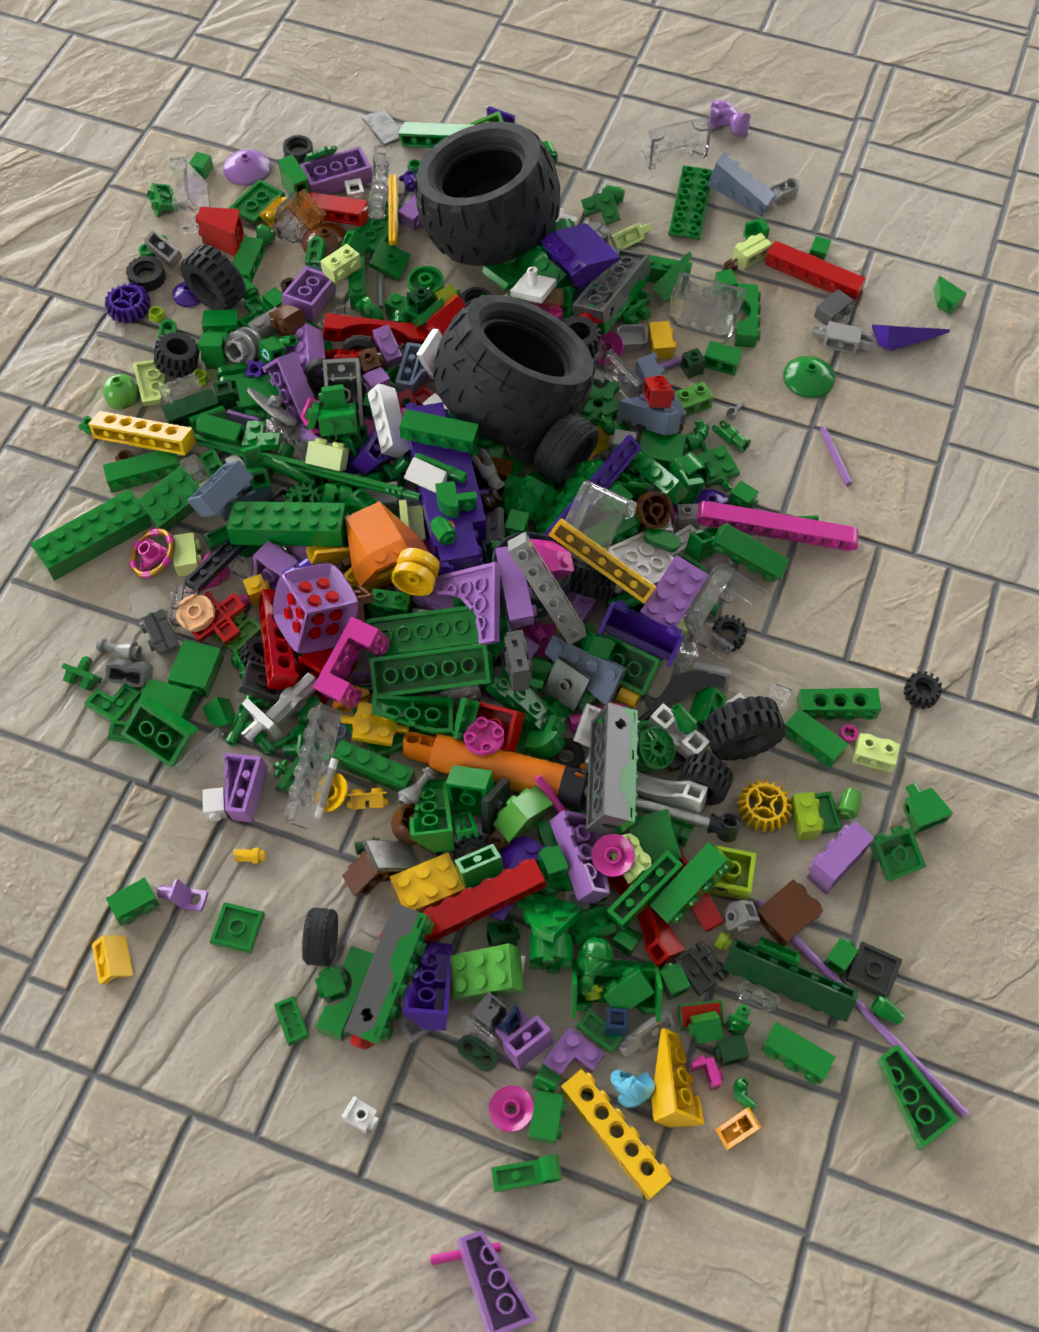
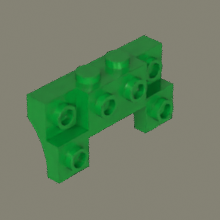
M507 667L495 678V684H490L486 688V691L505 708L525 713L523 724L531 731H544L550 715H558L561 721L564 722L573 712V710L558 700L550 706L530 687L527 690L512 692Z

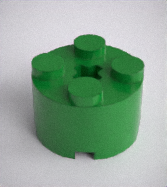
M688 452L679 459H674L669 465V473L673 476H676L679 470H683L688 479L701 477L703 481L707 482L710 477V469L692 452Z
M564 932L557 940L550 942L535 937L532 934L529 943L530 969H547V973L557 974L560 972V969L572 968L573 941L571 935Z

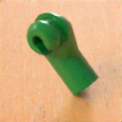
M739 1077L733 1084L734 1098L744 1108L749 1107L752 1111L757 1103L748 1096L747 1086L749 1082L745 1077Z

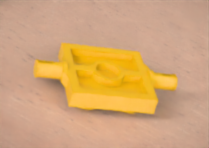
M359 702L354 717L346 715L341 717V723L352 725L353 741L392 747L393 737L396 735V732L404 734L409 732V726L399 725L398 722L373 715L371 703Z

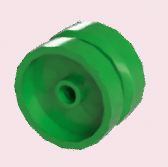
M417 267L408 275V291L412 292L423 285L425 288L430 287L433 293H436L444 288V276L435 267Z

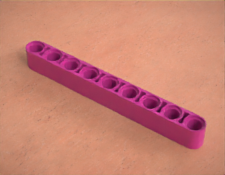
M703 501L698 504L697 523L702 526L719 528L727 523L743 533L845 551H854L858 548V529L856 527L710 501Z

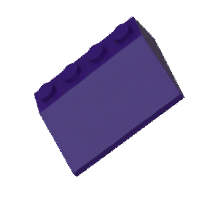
M587 223L553 231L541 240L546 253L549 254L552 261L579 289L621 259Z

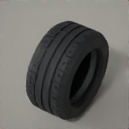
M567 413L561 417L547 432L535 453L534 466L536 471L556 485L565 484L566 480L574 473L575 466L581 461H588L599 439L597 427L578 413Z

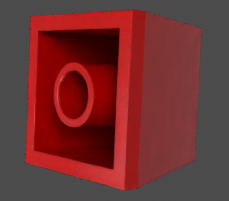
M200 207L198 214L195 216V221L199 225L198 232L199 236L202 237L203 243L231 256L237 254L239 243L244 238V229L239 209Z
M454 294L445 302V305L426 321V329L429 332L432 329H439L443 336L452 319L466 306L459 295Z
M335 647L317 652L303 653L299 656L296 672L299 675L298 682L307 673L312 674L318 679ZM357 660L352 664L349 676L355 670ZM317 690L309 696L317 695L323 706L330 700Z

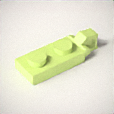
M641 223L632 225L610 236L613 248L617 250L619 248L625 249L645 239V233L653 228L651 223L643 226Z

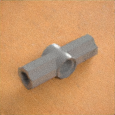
M307 673L296 685L286 688L281 693L280 700L265 715L279 727L293 712L297 713L305 706L306 699L316 691L313 686L317 679L312 674Z

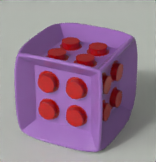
M319 564L294 569L281 575L276 587L273 614L277 626L293 650L297 653H311L336 646L351 616L357 618L358 601L353 589L337 567L332 564Z

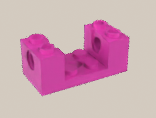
M351 616L313 688L327 698L353 710L359 704L362 692L344 679L349 676L352 664L359 658L361 648L382 657L383 653H386L389 648L390 639L379 629Z

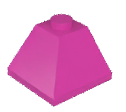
M530 539L555 579H561L574 572L571 552L554 541Z

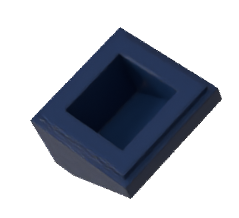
M515 1005L496 1026L497 1029L509 1035L522 1020L519 1007Z
M606 1008V1035L627 1036L629 1009Z

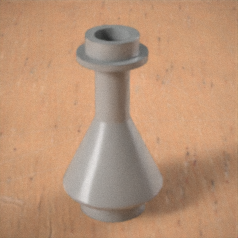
M102 638L96 643V650L100 653H104L105 650L116 652L122 658L129 659L132 662L134 660L138 661L142 654V647L136 641L116 645L107 643L106 638Z
M422 768V776L419 780L398 792L399 798L397 801L401 806L406 803L407 805L411 803L418 805L423 786L429 779H435V772L431 768Z

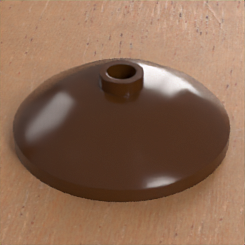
M333 223L317 224L308 229L303 235V251L306 254L311 238L320 236L326 243L324 258H326L341 247L347 230Z

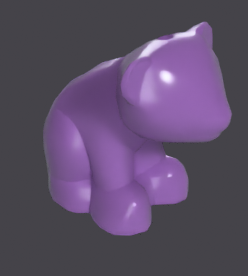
M712 100L709 131L716 130L718 126H730L732 135L745 138L748 136L751 115L749 113L740 114L728 101Z

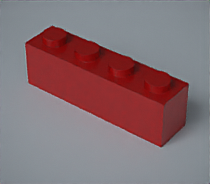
M309 192L302 204L306 218L362 227L371 214L367 200Z

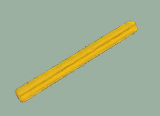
M390 174L388 177L389 242L391 246L398 244V178L396 174Z

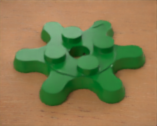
M611 381L604 388H598L592 384L587 404L582 410L581 416L591 423H594L595 418L600 420L597 417L599 414L612 421V417L618 412L619 401L615 399V394L620 389L619 384L616 381ZM597 401L602 404L599 408L593 405Z

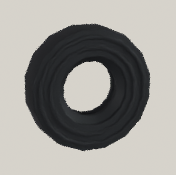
M317 358L307 364L305 375L311 386L316 388L325 387L324 376L316 377L314 373L318 369H323V360H329L327 358Z
M562 738L566 743L562 750L572 751L574 753L573 760L564 762L559 758L558 753L549 758V761L579 768L581 763L584 762L582 746L578 742L573 741L572 738Z

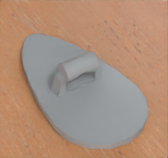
M252 388L247 389L250 396L270 415L287 425L296 426V419L280 407L283 402L282 397L272 395L269 399Z

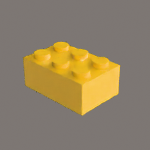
M448 852L390 876L391 886L399 904L421 913L427 907H435L442 904V901L448 897L460 895L465 889Z

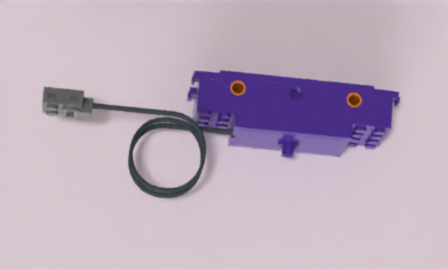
M412 402L405 404L408 410L449 418L448 409H444L443 402L417 406L416 403L412 404ZM409 441L411 460L416 453H420L468 473L464 484L448 478L446 482H455L456 494L476 491L477 509L459 511V518H452L444 515L439 510L436 493L415 484L416 492L421 493L419 505L422 506L425 533L426 537H428L431 554L440 563L438 576L483 565V562L488 564L486 518L481 500H483L482 495L484 493H489L488 487L478 489L470 453ZM443 516L457 532L455 541L452 544H440L431 531L430 523L435 517ZM526 532L530 539L554 541L562 546L552 537L545 534ZM516 533L504 538L497 544L495 549L508 545L509 540L522 533ZM495 549L492 554V562H497ZM571 573L566 575V580L561 586L567 597L570 592ZM500 585V604L507 628L506 637H504V644L506 645L504 659L512 692L529 689V681H532L530 672L532 671V665L528 656L527 644L522 630H511L505 605L506 601H504ZM540 599L531 600V605L535 604L536 607L543 605ZM546 609L537 611V616L534 619L547 616L549 613Z

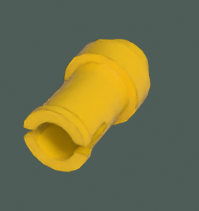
M260 847L235 849L233 856H236L234 857V862L260 864L266 861V850H261Z

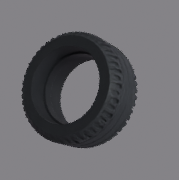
M315 907L307 913L302 937V959L307 965L326 967L332 964L338 939V914L334 909Z

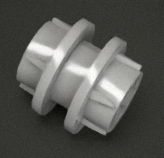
M242 327L231 332L226 337L225 346H223L226 356L233 363L248 364L250 360H257L259 358V341L262 340V337L255 329L252 330L248 327Z

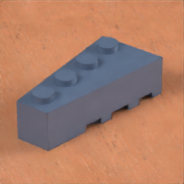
M725 151L715 164L708 186L763 217L771 206L776 194L761 181L757 182L749 171L745 172L739 167L740 163L736 160L732 161L728 157L729 154Z
M656 353L636 359L633 384L636 389H639L641 394H643L645 377L664 376L663 373L665 371L662 365L658 366L656 359H658ZM676 394L674 401L671 402V406L675 407V410L682 412L680 424L685 425L686 412Z
M559 634L552 636L545 651V654L554 662L561 656L591 676L593 679L587 690L605 705L612 703L628 669L610 659L606 661L587 654L576 643L569 645L566 639Z

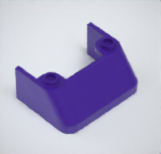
M622 601L612 602L597 634L601 635L603 632L615 636L667 660V666L671 667L685 636L682 633L683 629L674 625L670 628L627 608L628 604Z

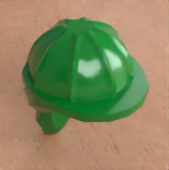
M589 938L583 942L577 951L579 953L577 965L582 972L578 988L582 996H586L593 988L595 976L607 971L614 961L613 950L605 939Z

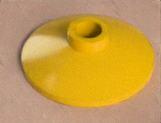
M334 774L324 812L335 811L346 799L348 784L341 774ZM325 776L318 782L314 791L316 807Z

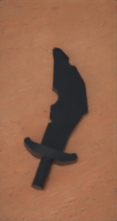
M696 670L674 675L671 682L656 700L652 702L649 694L644 695V702L648 711L638 719L639 721H648L650 716L662 704L669 708L674 704V701L678 702L686 698L685 695L688 691L698 692L712 685L724 682V678L717 674L709 675L705 671Z

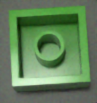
M538 786L532 789L526 788L518 797L514 795L506 802L507 807H504L497 813L498 818L493 825L508 842H511L534 828L553 803Z

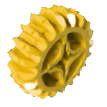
M759 779L756 780L755 784L750 782L748 787H744L742 793L738 796L737 807H739L738 814L742 815L741 821H748L747 827L753 825L754 832L758 828H761L762 833H765L766 829L770 833L774 832L775 828L779 831L782 825L785 826L787 824V819H790L792 815L793 805H790L792 799L787 797L788 791H781L782 785L775 786V781L771 784H768L767 779L763 783ZM751 797L754 798L755 803L753 809H751L749 805V799ZM777 803L780 807L779 815H776V810L774 809Z

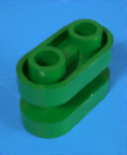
M239 363L220 366L216 370L218 382L230 379L232 387L236 388L235 380L251 378L245 373L249 365Z

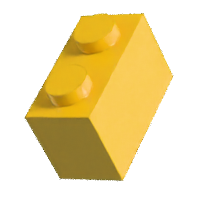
M649 322L648 339L651 354L656 353L658 359H672L677 346L676 341H673L674 329L670 327V322Z

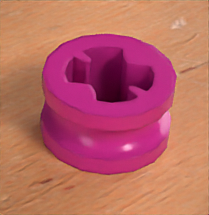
M851 724L844 725L839 732V737L848 744L853 743L859 735L857 728ZM846 732H847V733L851 732V733H852V736H850V735L846 736L845 733H846Z

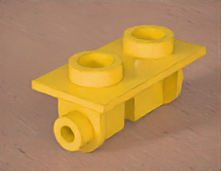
M279 195L259 216L269 227H272L290 209V199L288 197L282 198Z
M371 788V793H363V789L350 790L351 794H347V796H350V800H347V808H351V810L366 809L365 801H369L370 808H384V806H388V798H384V794H388V792H383V788Z

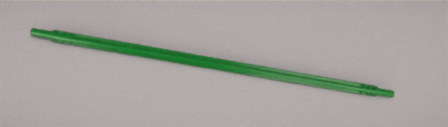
M193 433L196 440L195 445L210 449L214 448L218 451L243 457L241 445ZM261 451L262 457L266 453L278 460L282 459L286 464L310 475L399 498L406 497L417 501L421 500V493L406 490L405 487Z

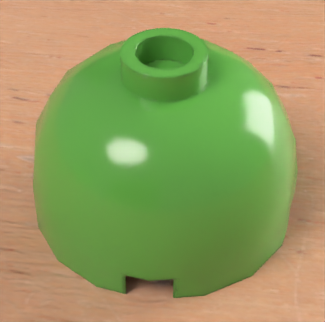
M126 374L110 376L103 386L104 399L108 406L114 409L121 410L128 405L131 407L140 397L136 382Z

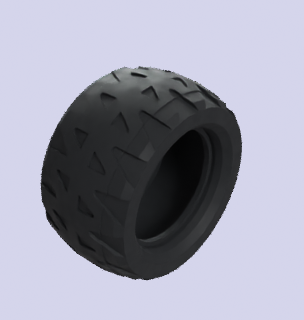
M482 123L451 134L427 153L415 176L416 205L425 231L442 254H446L451 260L465 265H496L511 261L528 253L538 246L541 240L551 232L560 214V182L554 161L548 149L535 132L515 123Z
M485 295L470 300L449 323L438 345L433 368L437 393L444 405L458 420L479 424L480 435L497 443L521 449L538 448L550 428L567 413L581 414L587 404L595 373L591 353L571 328L549 312L531 303L503 295Z

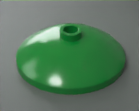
M800 356L792 359L786 365L783 379L787 388L794 394L805 398H818L832 390L835 383V373L826 361L818 357Z

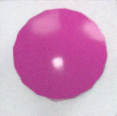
M479 717L467 728L464 734V742L472 753L488 756L496 753L504 743V730L498 723L487 720L484 717Z

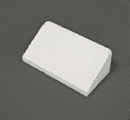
M414 457L404 479L436 493L435 483L446 482L447 473Z

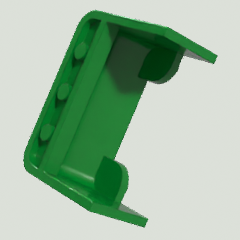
M577 959L573 960L571 974V1018H576V1010L587 1011L593 1006V1002L608 1003L603 996V991L601 998L592 1001H586L585 996L580 994L578 984L582 977V972L577 965ZM614 960L607 971L595 976L594 984L596 983L604 989L605 984L610 980H618L622 977V973L626 969L639 966L653 985L655 993L637 1004L636 1007L643 1014L655 1012L656 1022H661L663 987L659 966L657 967L655 963Z

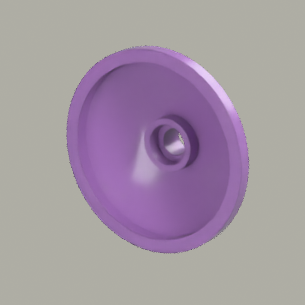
M243 149L234 152L225 160L223 170L226 178L232 183L249 186L259 179L263 181L268 177L271 171V163L264 153L253 149Z

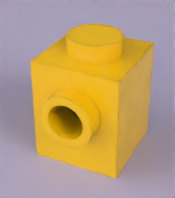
M261 574L243 580L252 607L258 605L262 589H270L268 581H263Z

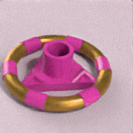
M162 528L151 529L142 534L136 540L130 552L129 565L131 571L136 576L144 579L153 578L162 573L171 563L175 553L173 535ZM152 536H164L168 549L149 538ZM137 553L142 555L140 569L136 562ZM163 559V561L157 568L150 571H146Z

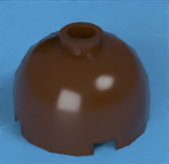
M652 491L644 493L635 504V516L640 524L646 528L660 529L665 527L670 521V515L673 514V505L670 498L661 492Z
M415 803L410 805L404 804L394 813L391 819V829L394 836L405 845L418 844L411 839L409 821L415 813L414 809L417 805Z

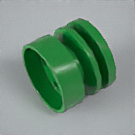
M651 727L637 732V737H639L637 747L639 760L636 770L646 774L668 767L675 756V744L670 734L660 727Z

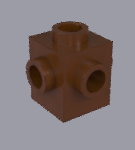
M375 347L358 353L360 369L365 374L379 367H382L384 370L382 364L385 362L381 352L378 353Z

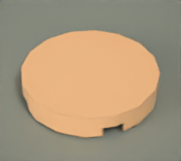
M198 594L185 597L179 603L176 612L178 623L185 630L191 632L205 629L212 623L215 617L213 603L206 596Z

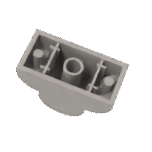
M359 358L323 360L325 387L343 384L346 403L355 402L358 425H363L364 397Z

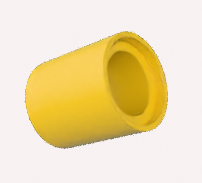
M622 686L616 701L626 704L631 709H635L641 694Z

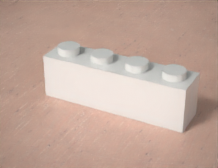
M378 383L368 392V398L381 453L400 458L410 447L407 440L400 438L399 426L402 414L395 388Z

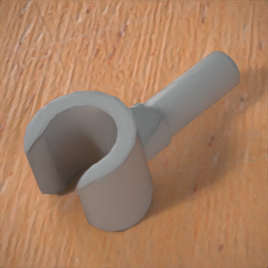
M741 401L736 407H728L726 416L729 413H733L731 419H735L738 410L745 403Z

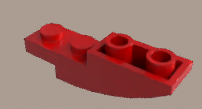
M681 851L682 858L678 860L683 864L684 869L689 862ZM708 892L691 908L706 933L724 923Z

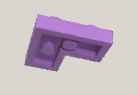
M569 1027L546 1056L543 1064L561 1077L574 1060L592 1074L604 1058L605 1053Z

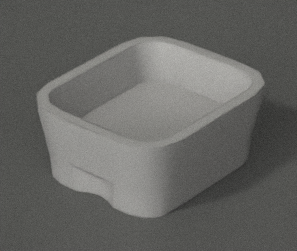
M621 325L617 328V334L624 343L623 352L644 350L648 341L647 330L644 325Z

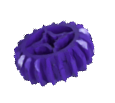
M131 282L128 285L124 283L122 286L117 284V288H112L111 292H107L104 302L109 317L118 323L123 321L124 324L127 322L132 324L133 321L139 322L140 318L144 319V316L148 315L151 308V298L147 290L143 286L133 285Z

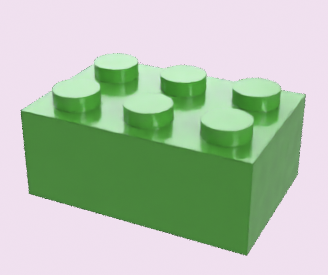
M508 943L450 956L454 1000L470 1003L483 1000L489 992L494 996L497 994L500 997L524 992L521 951L516 946Z

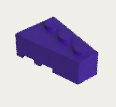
M375 428L368 434L356 454L357 456H355L351 463L366 475L395 457L381 453Z

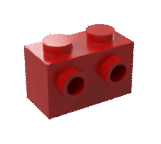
M661 375L645 377L643 395L649 407L671 408V402L675 399V392L672 390L671 384H669L666 377Z

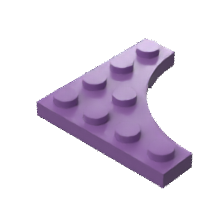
M492 562L439 575L437 577L436 595L441 597L455 596L462 599L477 617L475 621L478 628L479 644L498 643L500 641V563Z

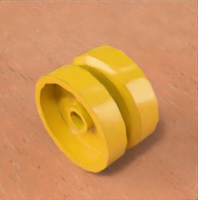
M407 548L399 554L397 565L391 576L392 582L399 590L409 595H429L433 591L435 579L438 577L440 563L435 556L425 550Z

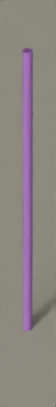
M760 898L755 905L760 908L765 902ZM797 935L791 939V942L825 977L844 984ZM857 998L854 1007L893 1047L898 1044L929 1084L963 1118L969 1111Z

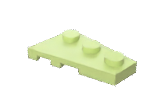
M154 360L133 362V370L143 406L161 404L166 374H162L159 372L160 369H156Z

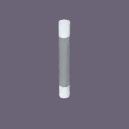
M330 759L314 813L315 818L322 819L339 761L337 759Z

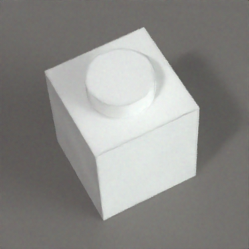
M224 788L202 790L203 813L206 820L220 821L222 818H227Z

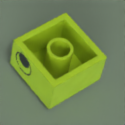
M717 846L736 865L708 893L748 901L752 891L756 853Z

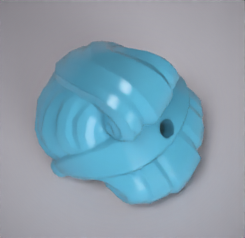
M621 1070L611 1073V1083L620 1093L618 1102L624 1108L638 1107L649 1099L655 1089V1083L649 1077L648 1072L637 1076V1078L633 1074Z

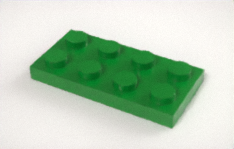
M374 198L369 206L371 214L363 227L358 226L355 230L370 239L366 252L373 254L380 240L387 242L389 239V202ZM398 204V210H400L403 206Z

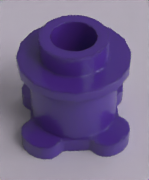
M411 169L399 176V180L403 181L404 188L408 192L415 191L414 181L416 173H413Z
M250 360L248 362V370L245 372L248 377L260 378L262 375H268V372L265 373L262 369L264 366L262 361L255 362Z

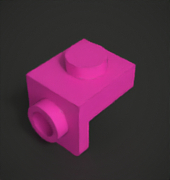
M707 1056L695 1058L690 1066L691 1072L704 1069L710 1090L720 1088L721 1081L724 1078L721 1068L716 1066L714 1057L707 1058Z

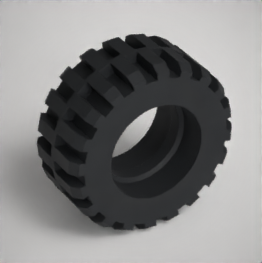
M201 245L182 260L180 271L185 284L189 287L191 293L203 305L208 306L210 310H229L245 296L246 285L244 284L243 277L240 275V271L220 250L214 249L213 246Z
M750 696L745 699H737V701L726 703L725 706L717 708L715 712H712L707 717L704 730L707 739L710 741L709 745L713 755L725 761H737L738 759L743 760L751 756H757L775 747L784 738L786 726L779 707L773 699L763 696Z

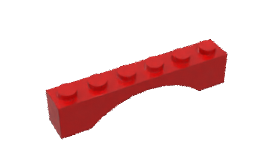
M326 313L323 338L326 341L342 342L358 334L373 337V330L389 325L397 344L406 348L407 342L423 345L428 337V330L426 325L415 327L410 323Z
M623 875L617 877L607 876L608 884L621 896L633 885H629ZM650 905L637 917L643 931L645 949L657 967L673 962L674 958L685 951L668 923Z

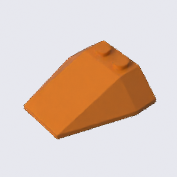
M380 501L345 517L352 572L361 587L377 581V573L396 565L402 550L417 548L429 552L422 539Z

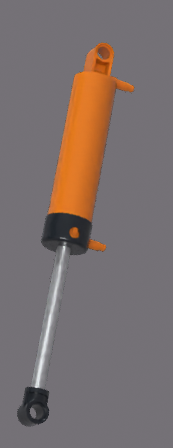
M408 732L404 735L403 755L408 759L429 764V768L433 771L449 775L453 765L490 770L493 773L495 785L503 777L510 779V791L519 794L526 788L532 789L538 786L534 779L541 775L563 806L576 810L582 808L585 797H587L588 770L585 769V763H581L578 768L499 749L496 753L488 756H480L472 753L466 747L463 739L453 738L450 735L435 734L432 737L416 732ZM637 798L635 810L649 814L669 809L672 820L706 828L707 833H716L721 841L727 843L736 840L741 825L739 817L731 813L723 814L721 817L715 816L716 814L712 813L711 817L640 798Z

